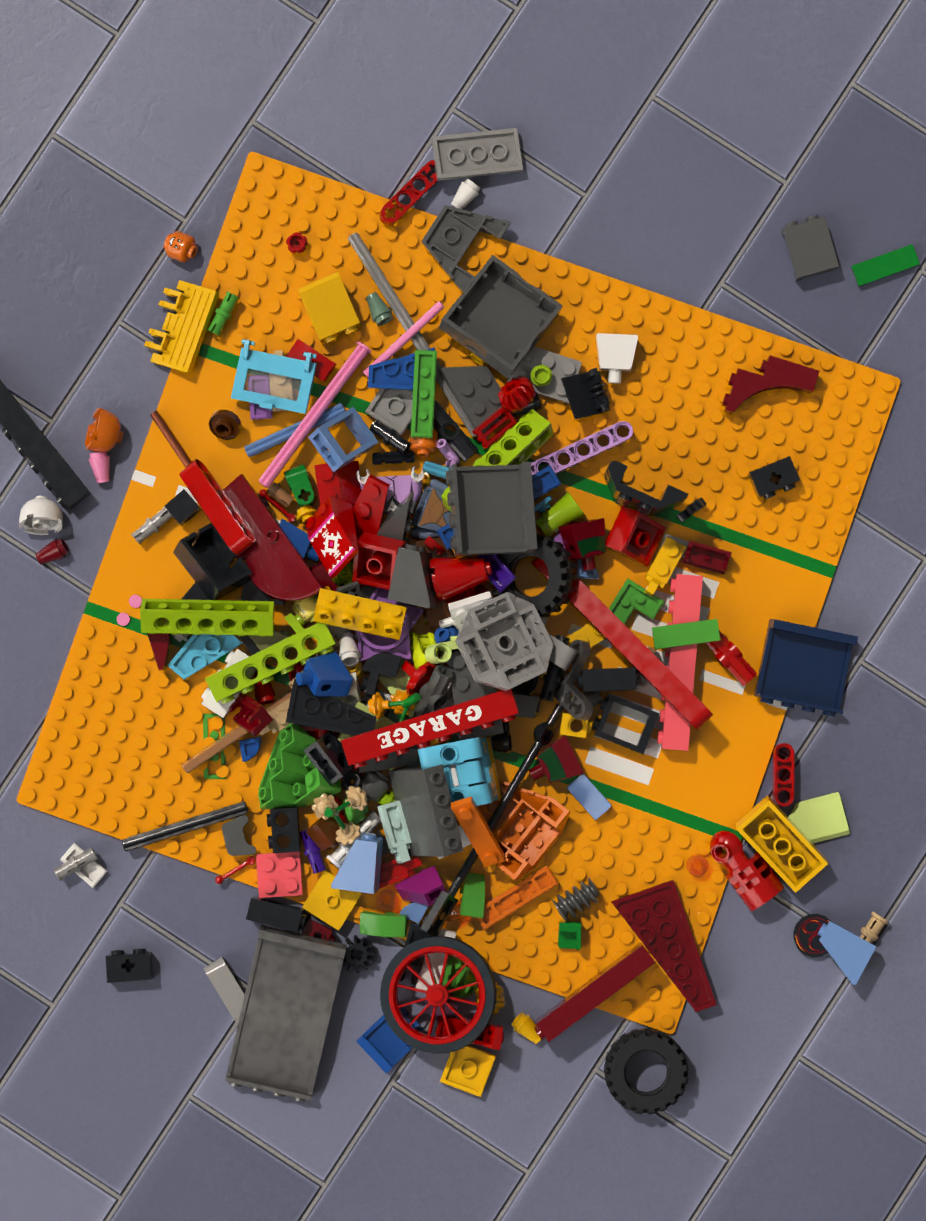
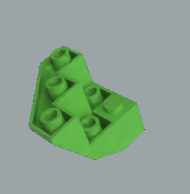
M290 723L278 733L258 788L260 809L307 807L315 804L314 798L320 797L323 793L327 794V796H335L341 791L340 779L330 786L305 754L304 750L316 740L297 724Z

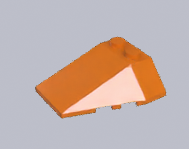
M499 780L501 796L503 797L510 783ZM518 787L492 832L505 855V861L497 863V866L515 881L533 870L563 833L570 811L552 797ZM500 800L477 806L486 823H488Z

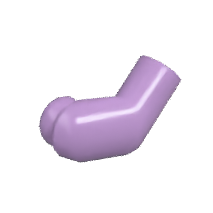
M439 439L437 447L447 460L445 463L446 467L450 468L453 464H456L457 467L460 463V458L445 439Z

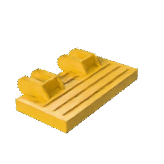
M179 280L176 289L182 292L164 288L163 291L167 296L176 297V304L161 300L159 302V306L177 312V314L168 312L162 330L169 332V334L150 328L148 333L151 336L163 338L161 345L145 341L144 346L162 352V355L153 353L152 363L191 375L220 293Z

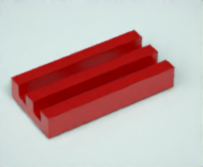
M501 406L472 432L478 436V441L483 443L482 447L485 449L518 422L510 411L508 412L507 409ZM502 413H505V415H504L502 418H500L496 423H494V424H493L490 428H488L484 433L481 432V431H482L484 428H486L490 423H492L496 418H498ZM507 419L510 420V422H509L508 424H506L501 430H499V431H498L495 435H493L489 440L486 439V437H487L490 433H492L496 428H498V427H499L502 423H504Z

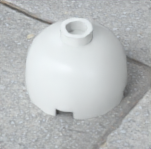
M37 496L26 502L21 508L19 527L20 529L24 527V532L34 535H48V530L55 529V533L62 529V511L57 503L46 496Z

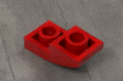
M297 339L286 357L306 361V357L303 356L304 352L317 354V358H312L311 361L317 363L314 376L325 382L337 364Z

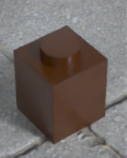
M321 817L305 831L321 851L329 847L334 849L341 843L336 841V831L339 830L340 826L334 817H329L327 820Z

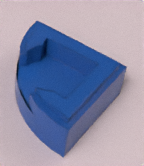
M261 737L239 740L243 762L252 759L258 753L261 746Z

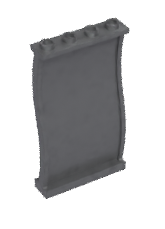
M261 925L225 1078L226 1082L235 1087L248 1086L256 1092L270 1091L278 1097L292 1096L294 1100L300 1102L311 1101L346 952V944Z

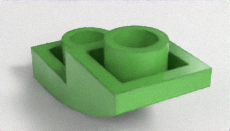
M469 872L460 887V894H462L460 915L483 918L485 877L482 874Z
M362 911L360 913V934L381 937H406L407 915L393 912L381 914Z

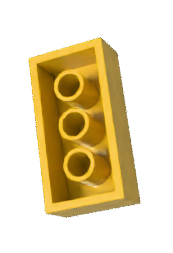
M768 795L735 823L736 830L795 893L828 865L827 858Z

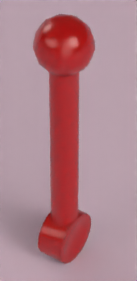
M260 490L259 494L280 510L289 522L295 521V515L288 513L273 498L269 497L266 492L267 490Z
M253 856L248 857L247 861L222 876H217L215 882L222 884L223 880L247 865H253L255 858Z

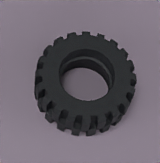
M650 1028L631 1030V1032L621 1035L620 1039L611 1045L610 1051L607 1052L604 1065L606 1085L614 1099L625 1109L632 1110L638 1114H655V1112L667 1110V1107L674 1105L679 1096L683 1095L689 1078L686 1056L676 1041L662 1031ZM644 1050L659 1054L665 1061L667 1068L666 1078L662 1085L649 1092L633 1088L627 1081L625 1073L628 1060L635 1053Z

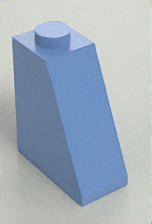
M363 833V835L358 837L334 878L331 888L370 894L378 891L380 888L383 838L376 837L374 833Z
M829 921L828 925L823 923L818 932V935L821 936L819 941L849 981L856 985L876 946Z

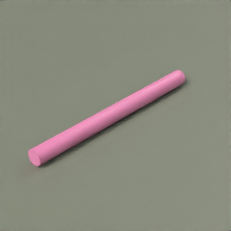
M438 301L371 365L389 360L445 306ZM367 367V368L363 371V373H364L367 377H368V374H369V367Z

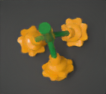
M396 690L395 694L390 696L391 701H384L380 693L376 692L368 701V710L376 715L377 719H380V717L384 716L385 709H394L396 715L402 714L399 721L402 722L405 721L409 710L414 709V704L421 699V696L418 693L409 696L406 691Z

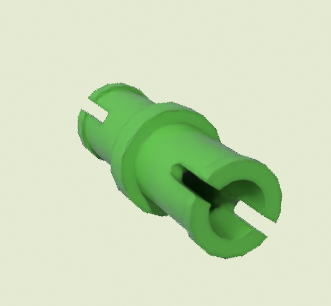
M228 291L219 309L216 308V315L207 329L218 336L221 335L227 320L231 319L232 315L230 314L239 300L238 296Z

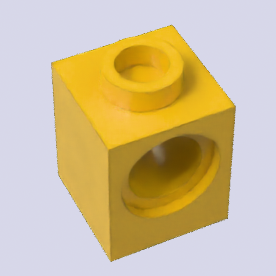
M562 713L559 735L586 738V734H591L592 721L579 720L582 723V729L579 732H573L570 729V723L575 718L571 714Z

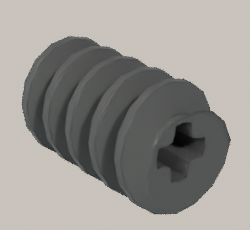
M590 877L587 878L588 885L583 881L580 882V890L576 886H572L573 894L565 890V898L558 894L557 903L552 899L559 914L566 922L569 921L568 913L573 917H576V909L583 913L584 904L589 909L592 908L591 900L599 904L598 896L600 895Z

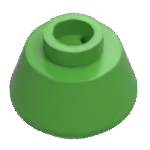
M368 805L364 807L363 811L359 809L354 810L351 806L346 807L345 812L348 821L357 825L366 818V813H369Z

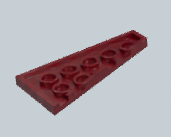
M673 880L611 901L695 1012L717 1005Z

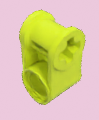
M410 632L409 634L410 650L416 669L428 662L425 658L426 648L429 645L436 644L432 632L427 634ZM438 648L436 649V652H435L437 657H438V655H439V650H438Z

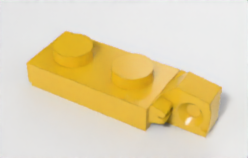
M666 537L646 574L645 580L650 583L644 593L652 597L657 587L663 589L686 546Z

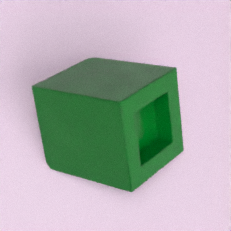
M559 922V948L581 950V922Z

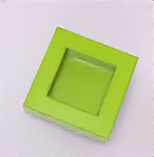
M290 613L284 617L296 633L304 630L303 626L306 623L299 615L294 616L293 613Z

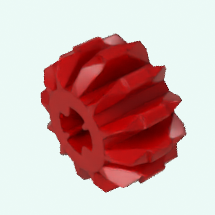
M518 376L516 379L512 378L510 382H506V385L501 387V391L498 393L501 405L508 412L511 411L512 413L518 410L522 411L524 407H528V404L533 402V398L536 395L531 381L522 376Z

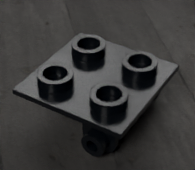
M593 368L589 372L561 378L575 420L610 411L609 405H611V402H609L607 394H605L607 390H603L605 384H601V372L597 368Z

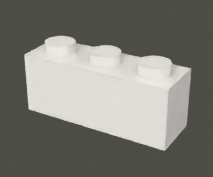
M239 649L235 652L231 651L225 660L227 662L225 668L249 656ZM255 667L247 669L246 676L248 679H251L257 669ZM234 676L229 677L226 681L229 689H235L238 686V680ZM207 687L201 696L203 699L201 704L222 718H226L230 705L239 698L241 692L233 695L234 700L223 704L222 701L216 702L210 688Z

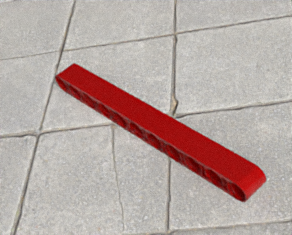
M537 557L531 563L548 580L549 572L547 565L542 559ZM578 577L577 580H573L572 587L575 588L574 593H569L567 597L570 599L569 602L633 667H636V670L696 730L700 729L713 716L711 711Z

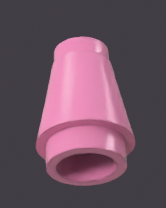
M107 452L89 453L90 459L88 460L96 482L110 481V456L107 455Z

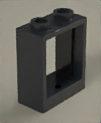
M636 667L583 669L581 674H578L577 686L582 688V692L636 690Z
M612 694L608 698L604 697L600 709L603 710L601 718L596 717L592 726V730H595L594 735L637 753L644 754L660 713ZM613 702L648 715L637 745L602 732Z
M253 896L250 900L246 920L298 932L300 928L305 927L307 914H304L305 909Z

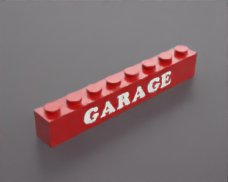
M502 690L343 739L341 743L348 766L354 765V768L367 765L366 760L375 758V761L378 762L387 759L388 754L395 751L397 755L410 752L409 747L417 745L418 749L431 745L430 741L437 738L439 742L452 739L451 734L460 732L462 736L473 732L472 728L479 725L484 729L494 726L493 721L502 719L504 723L516 719L515 714L519 712L512 690Z

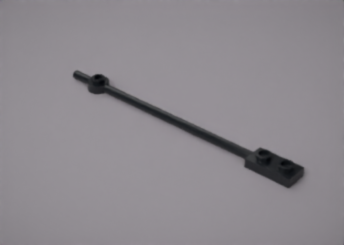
M556 704L547 722L537 725L534 729L535 742L487 823L491 832H493L540 749L551 742L555 733L554 725L564 710V707L560 704ZM474 847L447 892L442 890L440 895L436 897L429 914L423 920L420 929L431 936H438L458 902L455 895L478 857Z

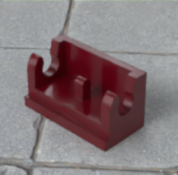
M689 541L682 563L724 575L727 571V565L732 552Z
M241 692L239 694L240 697L230 705L229 711L233 712L237 707H240V712L233 718L234 722L254 736H257L273 719L263 705Z

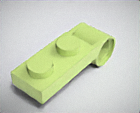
M457 636L450 637V641L429 645L425 650L426 660L431 664L447 662L451 658V650H459L455 642ZM437 648L441 652L440 658H438L435 653Z

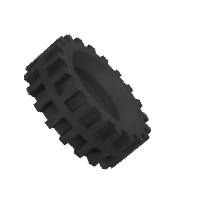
M536 535L537 550L533 553L497 554V556L514 575L518 563L525 557L537 556L542 559L547 565L549 572L548 584L544 591L533 597L526 596L518 590L514 580L502 593L497 588L492 593L494 596H499L509 592L518 598L534 604L540 617H549L551 613L561 611L560 606L562 604L569 603L570 599L567 597L569 593H574L575 588L572 587V581L577 580V575H573L572 568H575L576 564L575 562H570L569 557L571 553L562 548L564 545L561 542L554 541L552 537Z

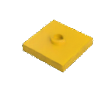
M325 870L302 908L339 931L362 893L331 888V884L336 876Z
M470 1045L450 1052L440 1082L481 1097L496 1055Z

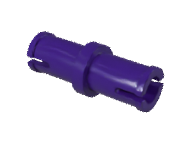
M305 831L299 832L306 850L304 853L309 858L313 874L327 870L320 853V848Z

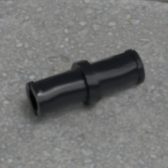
M375 420L370 426V431L384 440L383 443L387 446L391 445L403 455L410 450L411 442L399 436L396 430L389 429L378 420Z

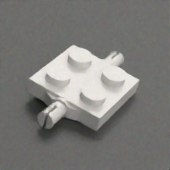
M488 591L449 603L448 607L451 617L439 620L441 629L454 625L459 631L466 612L475 606L493 599L491 592Z

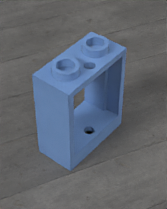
M354 407L321 425L308 437L333 472L367 453L378 443V440ZM343 421L361 445V447L347 455L329 432V429Z

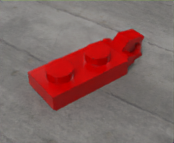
M419 856L403 863H397L396 859L381 864L380 888L415 874L413 868L423 865L421 857Z

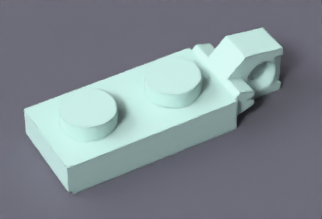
M398 800L377 806L391 854L394 853L397 863L409 861L408 849H410V843L412 842L401 802Z

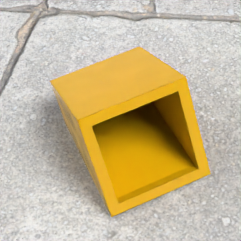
M338 272L298 289L321 343L326 342V344L336 341L338 339L337 336L343 333L350 335L358 331L357 327L361 326Z

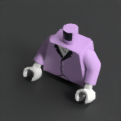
M414 466L412 467L411 475L377 477L390 484L383 512L387 513V517L410 492H414L413 501L417 502L422 493V479L425 473L423 467L420 474L414 472ZM366 469L367 475L365 477H361L359 475V471H357V478L360 482L361 490L363 489L370 475L368 469Z

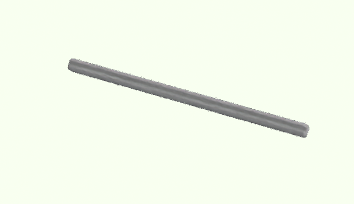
M357 232L353 233L348 237L350 244L399 322L407 331L415 323ZM420 331L411 338L417 350L430 349ZM437 360L436 380L471 436L476 437L477 435H474L472 432L474 430L473 426L441 376L439 370L442 369V366Z

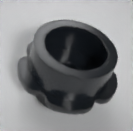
M348 772L343 776L342 787L345 790H349L350 786L355 788L362 787L363 779L358 772Z

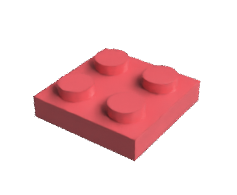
M300 852L256 854L259 898L303 895Z

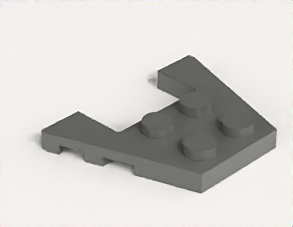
M444 205L421 242L460 291L465 293L473 283L475 276L459 267L458 263L480 229L501 240L511 222Z

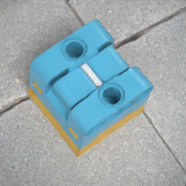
M477 737L418 749L421 768H430L443 764L452 802L472 796L478 806L502 799L490 737Z

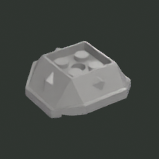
M509 592L469 609L466 612L455 641L474 681L504 691L547 672L553 648V642L534 604L518 598ZM500 639H504L507 642V649L500 646Z

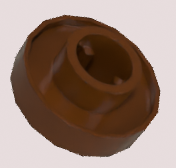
M229 410L215 411L209 420L211 432L223 440L234 439L239 434L242 426L239 417Z

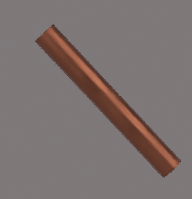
M157 410L154 411L150 416L186 468L192 461Z

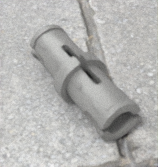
M163 507L151 519L147 518L145 520L146 523L131 535L139 544H142L154 532H159V528L173 518V516Z
M90 847L77 856H71L70 860L54 868V873L59 881L76 871H82L83 867L98 860V856L94 849Z

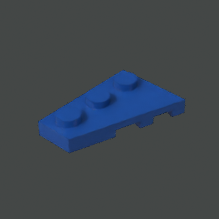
M435 347L428 350L435 351ZM415 353L369 365L368 388L413 391Z

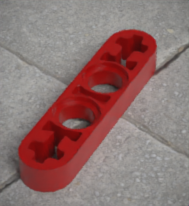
M434 160L426 163L383 206L379 215L382 223L389 226L394 225L438 182L436 173H433L429 180L426 177L431 170L430 167L435 168ZM414 181H423L425 189L416 190L413 185ZM399 196H409L410 204L402 205L399 202ZM396 206L398 209L394 212V219L392 217L387 219L385 217L386 211L391 212Z

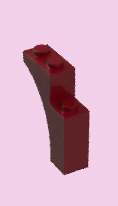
M769 355L767 360L762 361L759 371L763 373L762 375L738 368L736 374L731 373L728 385L732 387L729 394L725 393L722 406H725L724 412L732 415L748 398L767 390L794 389L811 394L814 391L819 370Z

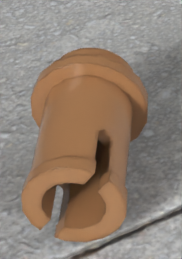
M273 482L266 491L269 497L275 498L285 508L294 499V497L280 487V483Z

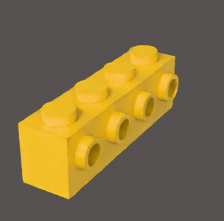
M320 588L313 621L400 640L407 607Z

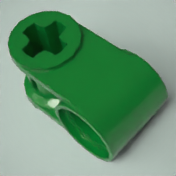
M304 464L283 472L297 503L301 507L312 506L315 503L316 497ZM303 492H306V494L309 495L308 501L300 499L302 498Z

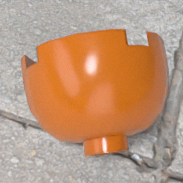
M98 408L92 417L96 420H94L92 425L89 424L85 446H87V450L94 452H108L114 448L116 443H121L124 432L120 431L121 423L112 412Z

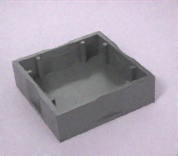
M492 255L475 276L469 289L456 300L442 318L439 329L509 379L558 317L563 306L539 288L526 282L516 271Z

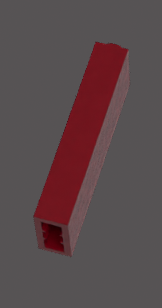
M641 943L637 944L536 1019V1027H534L536 1033L541 1040L546 1038L550 1042L656 962Z

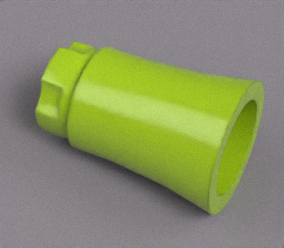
M567 492L558 502L545 511L536 520V523L544 534L549 537L554 532L555 534L559 532V526L571 524L586 515L570 493Z

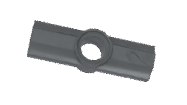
M437 665L429 682L421 687L419 690L421 699L414 712V718L437 711L446 703L448 696L445 693L453 678V670L449 666Z

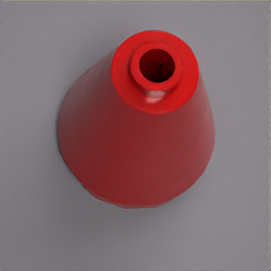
M432 558L430 560V568H435V572L431 575L437 598L440 597V602L490 579L489 575L493 574L491 563L486 562L485 558Z

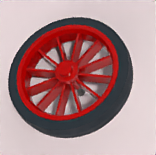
M430 936L408 944L391 960L381 982V1007L389 1027L404 1043L428 1053H450L463 1049L473 1043L486 1030L496 1006V984L488 963L473 947L452 937ZM430 953L446 954L439 984H437L428 955ZM423 955L425 956L433 985L429 984L410 965ZM449 955H452L465 964L443 986ZM468 966L477 982L448 990L447 987ZM408 968L428 989L424 990L399 984L405 970ZM478 984L479 1003L449 996L450 992ZM401 987L426 993V997L399 1005L398 988ZM452 999L477 1005L478 1007L472 1020L468 1021L447 1000ZM427 1000L429 1003L409 1023L400 1007ZM444 1004L467 1024V1026L455 1034H452ZM433 1005L428 1034H424L412 1025ZM438 1006H440L448 1036H431Z

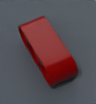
M786 743L776 745L772 753V797L778 806L783 807L789 806L794 801V749ZM786 747L788 749L789 756L786 759H781L778 756L779 748ZM786 769L789 772V777L786 781H781L778 778L779 770ZM783 790L789 794V799L785 803H781L778 800V794Z

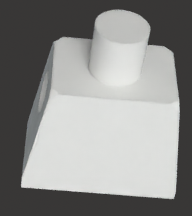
M596 334L600 371H609L608 383L621 384L622 372L631 371L638 335Z

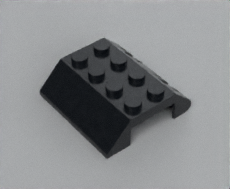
M618 461L610 462L604 474L610 494L616 500L615 503L621 507L631 506L646 516H654L678 507L688 496V493L668 485L658 500L621 483L627 466Z

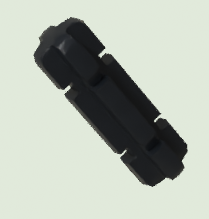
M400 451L372 454V463L374 465H381L382 463L398 464L404 461L406 463H413L415 461L413 451H408L405 455Z

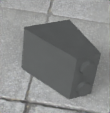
M406 544V548L398 547L388 594L389 600L429 609H441L442 603L439 601L440 597L437 598L431 577L433 572H435L434 568H430L432 554L425 552V547Z

